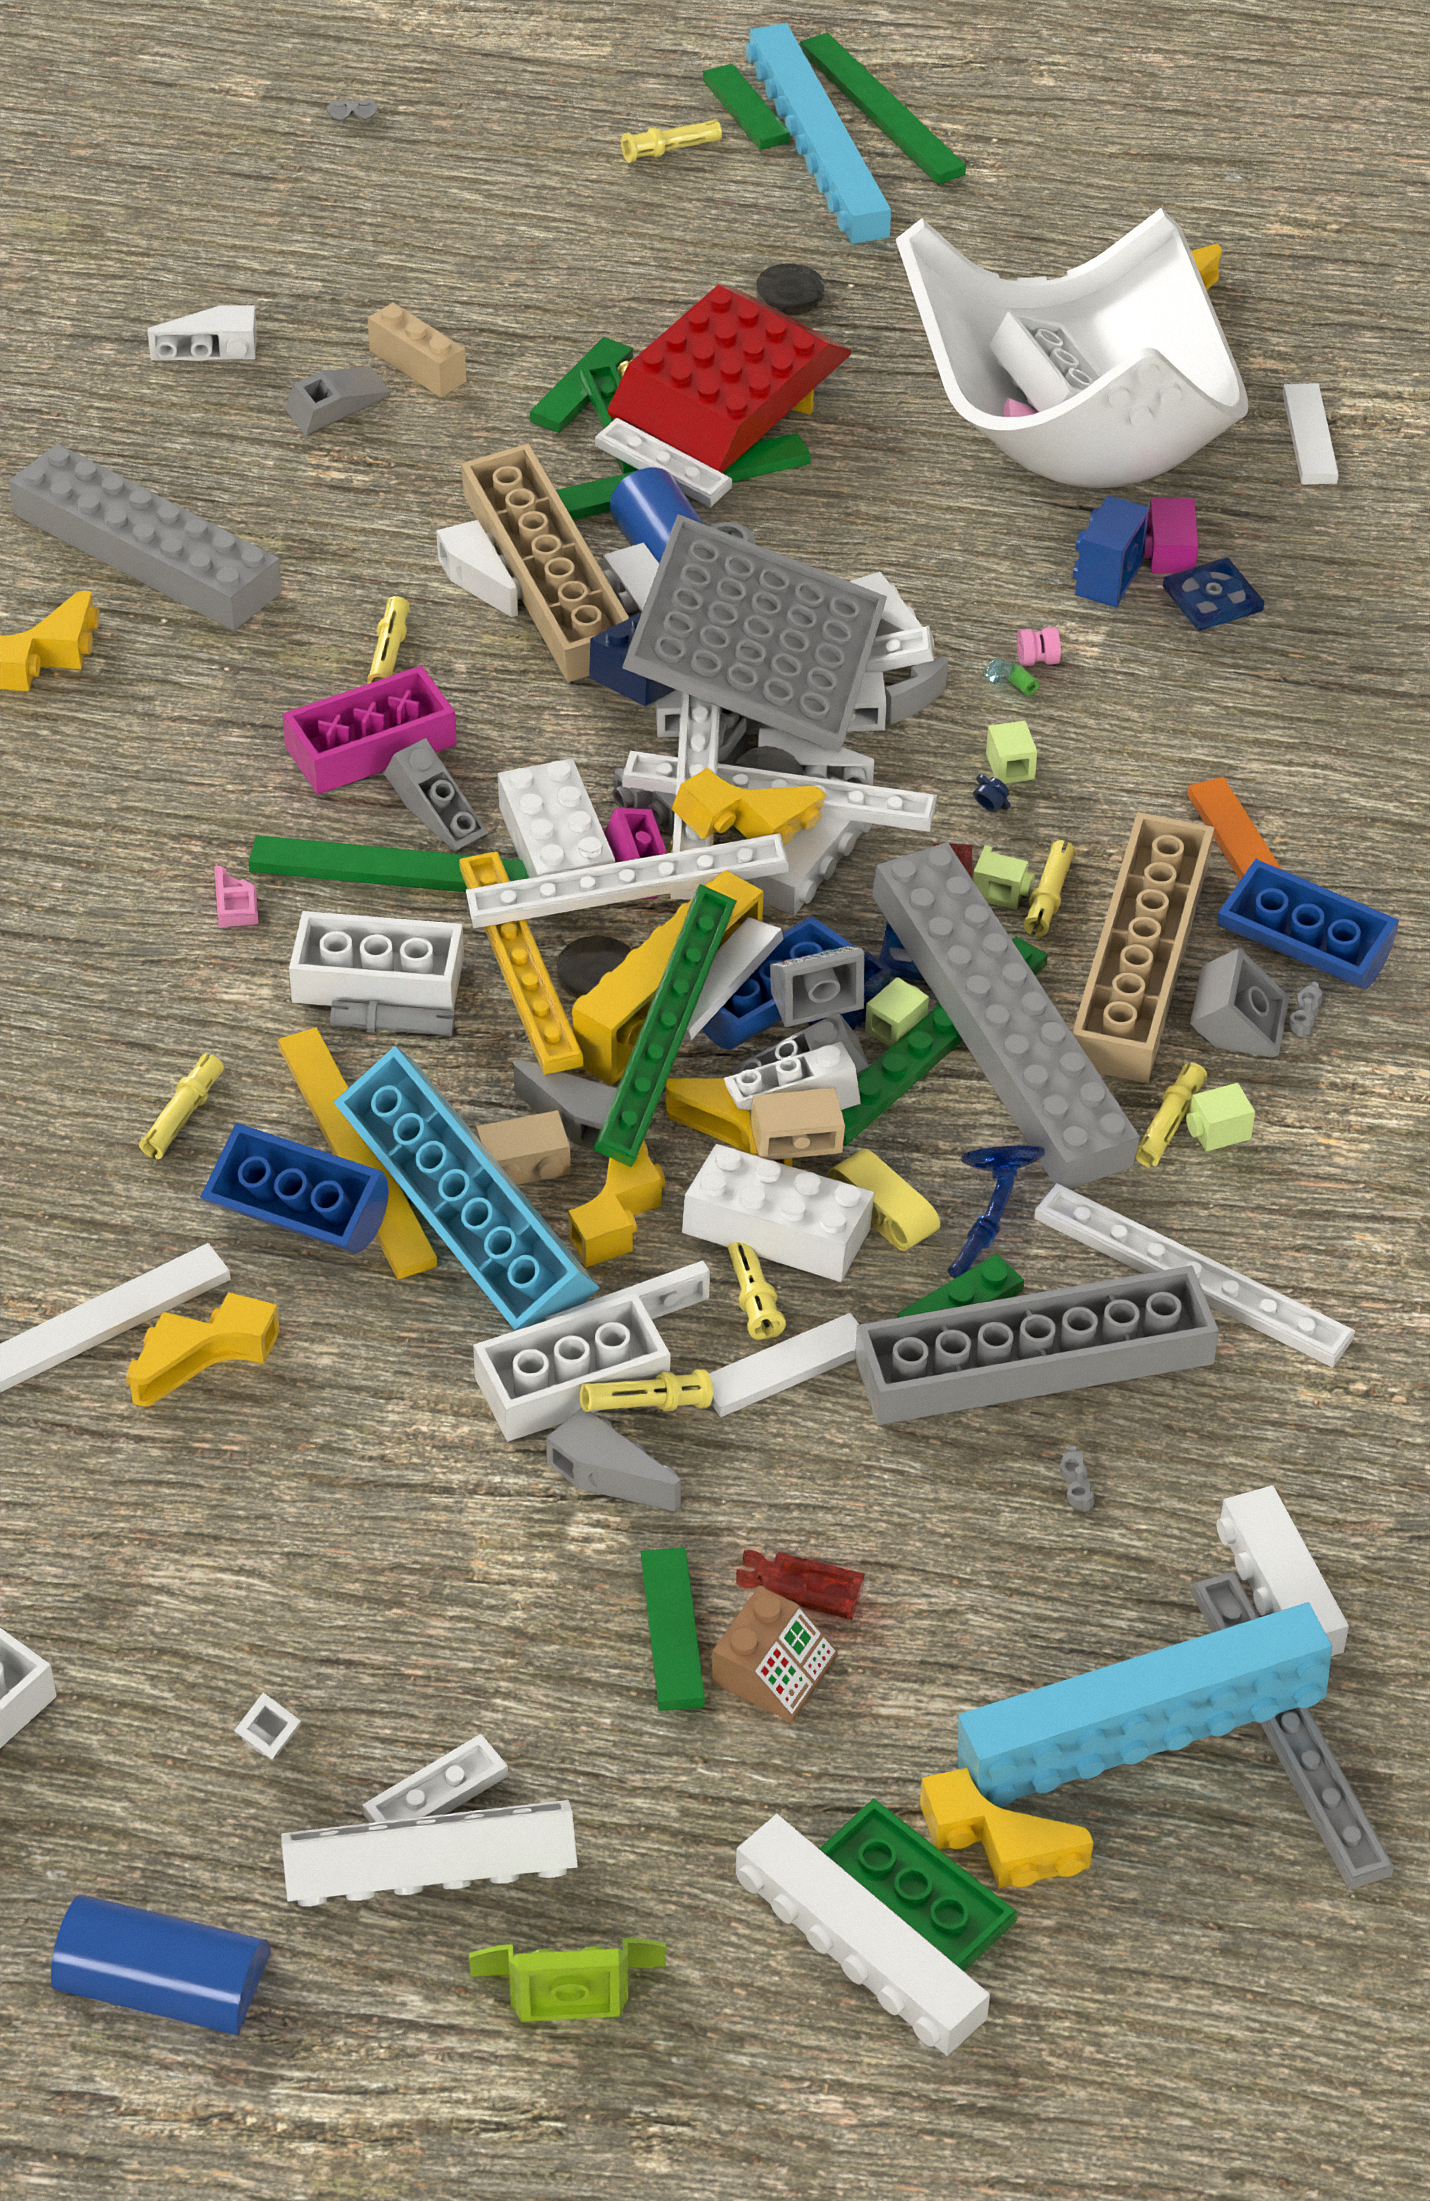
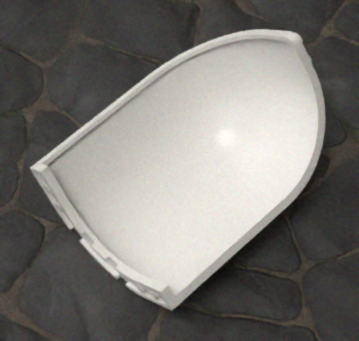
M1162 208L1096 258L1068 270L1067 276L1047 280L1046 276L1017 278L1016 281L1001 279L998 274L985 270L967 259L923 218L895 239L944 389L950 402L957 412L1005 454L1024 468L1058 483L1086 488L1123 487L1147 481L1171 470L1246 416L1248 412V398L1243 380L1182 228ZM1008 311L1062 324L1103 376L1074 397L1048 410L1021 417H1004L1003 406L1008 398L1031 408L1034 407L1027 402L1028 397L1024 392L1013 384V378L1008 371L997 363L998 358L988 346Z

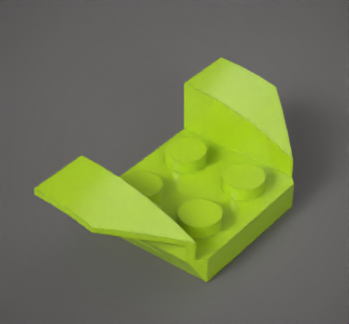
M622 1938V1949H605L599 1946H590L579 1951L555 1952L551 1949H539L531 1953L517 1954L515 1956L513 1954V1944L500 1945L469 1953L470 1977L509 1975L511 2006L513 2009H516V2014L521 2022L620 2017L624 2009V2003L628 2001V1968L665 1967L666 1943L649 1939Z

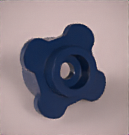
M979 774L976 777L979 786L973 792L975 800L990 812L995 813L1000 808L1008 810L1011 804L1007 800L1009 795L1007 786L995 777L988 779L986 776Z

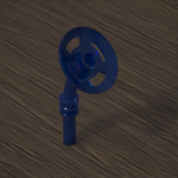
M1032 1145L999 1146L971 1151L961 1156V1162L967 1166L984 1171H992L993 1180H997L985 1214L977 1218L967 1234L968 1241L948 1268V1273L951 1277L955 1279L967 1272L981 1250L987 1249L991 1245V1242L1000 1231L999 1222L1012 1191L1014 1179L1018 1177L1017 1169L1035 1163L1044 1157L1045 1148Z

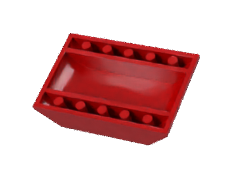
M718 284L628 364L608 407V415L634 426L723 473L851 355V349L741 290Z

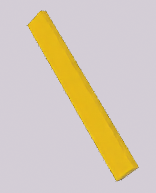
M498 852L459 859L460 871L468 889L510 882ZM526 919L484 926L483 928L543 1075L584 1067L583 1054Z
M317 1027L278 1039L279 1050L333 1155L380 1170L387 1178L389 1189L387 1208L375 1237L397 1280L438 1267L437 1256L399 1184L334 1104V1101L348 1089V1086Z

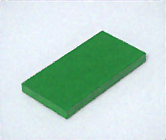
M874 1798L819 1848L963 1972L1017 1921L1018 1912Z

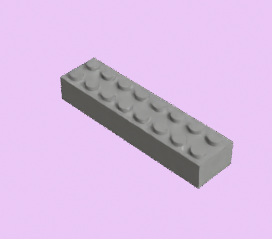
M58 443L8 480L14 515L233 631L282 592L280 561L278 557Z
M1191 1265L857 1325L855 1360L877 1425L1211 1365L1214 1364L1219 1330L1195 1270Z

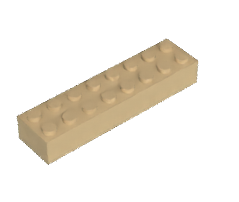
M529 443L461 463L464 497L485 533H491L497 554L505 557L511 578L515 577L518 580L522 592L521 600L567 683L589 676L590 638L629 619Z
M1140 812L1136 814L1072 1031L1099 1074L1149 1084L1208 870L1215 827Z

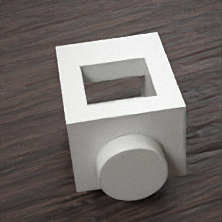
M262 1693L234 1732L241 1736L242 1740L263 1756L266 1755L272 1760L275 1755H279L301 1726V1721L265 1693Z

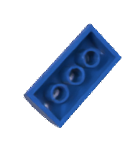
M650 467L633 472L618 484L610 499L611 515L630 546L644 543L659 564L678 514L704 524L674 477L662 468Z
M1258 859L1252 862L1218 912L1219 927L1362 989L1370 987L1382 970L1393 946L1399 919Z
M810 916L782 933L783 940L709 1020L702 1028L703 1032L719 1047L727 1050L734 1049L782 1020L771 993V964L821 953L826 950L855 946Z
M236 1123L200 1198L208 1204L352 1253H358L372 1242L382 1224L387 1208L389 1189L387 1178L380 1170Z
M80 1894L70 1904L58 1932L51 1964L52 1989L239 2035L271 1952L270 1944L266 1939Z

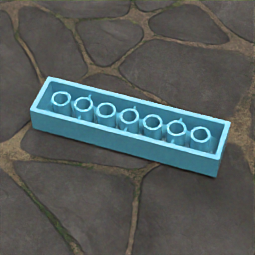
M394 1046L334 1101V1104L515 1331L544 1322L547 1316L581 1305L600 1289L420 1066L398 1047Z
M1306 1602L958 1714L959 1769L968 1768L971 1779L982 1796L995 1806L1001 1808L1011 1804L1017 1798L1036 1792L1047 1793L1056 1789L1060 1784L1079 1778L1090 1779L1098 1776L1106 1769L1122 1764L1133 1765L1143 1761L1149 1755L1168 1749L1172 1751L1179 1750L1189 1745L1192 1741L1211 1735L1222 1736L1232 1731L1235 1727L1254 1721L1265 1722L1274 1718L1278 1713L1297 1707L1308 1708L1317 1704L1321 1699L1326 1698L1332 1644L1310 1603Z

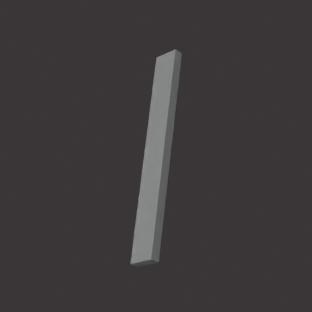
M1234 1571L1192 1583L1191 1594L1212 1633L1259 1618ZM1297 1707L1278 1713L1268 1721L1260 1722L1348 1889H1354L1391 1877L1394 1866L1309 1709Z

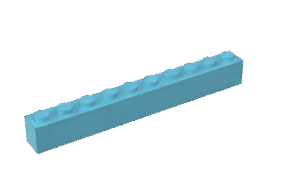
M784 23L750 29V43H746L745 46L747 60L749 63L753 62L758 80L763 81L767 97L773 99L778 117L784 119L790 136H793L798 154H803L809 174L815 176L818 191L824 193L827 198L828 209L830 212L835 213L840 231H845L851 244L889 238L891 208L788 24Z

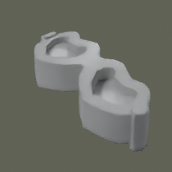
M358 99L354 103L346 100L342 102L332 101L327 106V113L330 114L331 118L340 122L347 119L350 114H355L360 119L366 121L373 117L378 110L377 104L371 99L366 101Z
M1312 982V985L1306 986L1297 995L1298 1011L1289 1015L1290 1029L1299 1037L1311 1034L1314 1018L1318 1015V1007L1322 1005V990L1319 988L1318 982Z
M1071 1445L1068 1448L1069 1451L1063 1455L1060 1464V1475L1070 1484L1067 1491V1502L1072 1507L1083 1512L1090 1511L1095 1501L1094 1493L1091 1492V1484L1087 1481L1084 1454L1078 1451L1076 1446Z

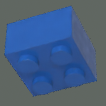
M1107 495L1101 507L1094 508L1087 530L1082 529L1076 540L1075 550L1080 553L1072 575L1073 579L1077 580L1075 595L1117 608L1143 564L1149 507Z

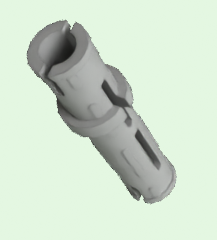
M369 1000V1004L332 1001L331 1026L366 1028L369 1033H376L377 1029L453 1037L455 1011L378 1005V1001Z

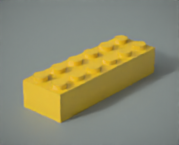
M724 870L713 881H708L704 885L737 900L719 948L748 917L763 922V890L727 870ZM691 901L682 904L669 921L663 926H658L652 932L650 938L638 949L631 950L617 968L612 972H607L596 987L587 995H582L576 1000L572 1008L573 1033L583 1054L584 1067L581 1068L611 1086L623 1075Z

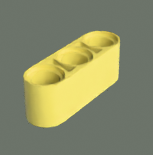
M863 1148L829 1169L828 1178L874 1192L871 1226L898 1250L906 1251L939 1230L940 1219L934 1207L869 1149Z

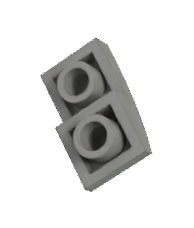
M945 656L911 667V679L885 687L886 720L890 725L923 710L946 689L948 660Z
M619 768L615 770L612 793L619 808L652 809L657 825H661L673 837L675 812L671 808L676 794L622 787V776L625 769Z

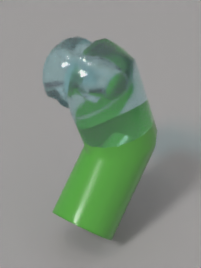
M1001 658L991 659L988 661L990 664L983 669V675L991 683L998 684L1001 678L1005 676L1027 696L1034 694L1039 687V681L1021 665Z

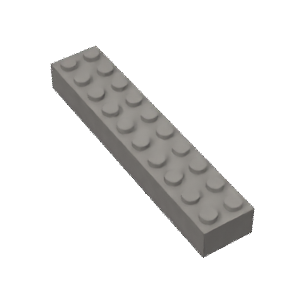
M946 842L876 865L872 893L873 899L942 1008L953 1022L954 1027L1054 1185L1058 1183L1068 1189H1073L1133 1167L1140 1136L949 843Z

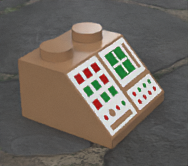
M758 1586L712 1651V1683L792 1723L837 1658L838 1651L800 1605Z

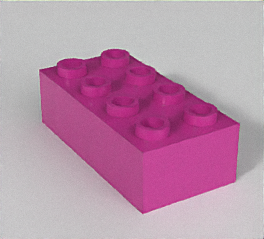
M422 665L282 713L285 748L317 795L385 771L395 753L424 738L427 739L435 753L457 745L455 711Z

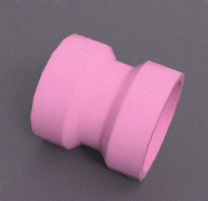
M1045 627L1041 632H1034L1031 629L1018 630L1017 654L1019 664L1022 667L1033 666L1039 661H1043L1047 665L1059 664L1061 645L1057 627Z

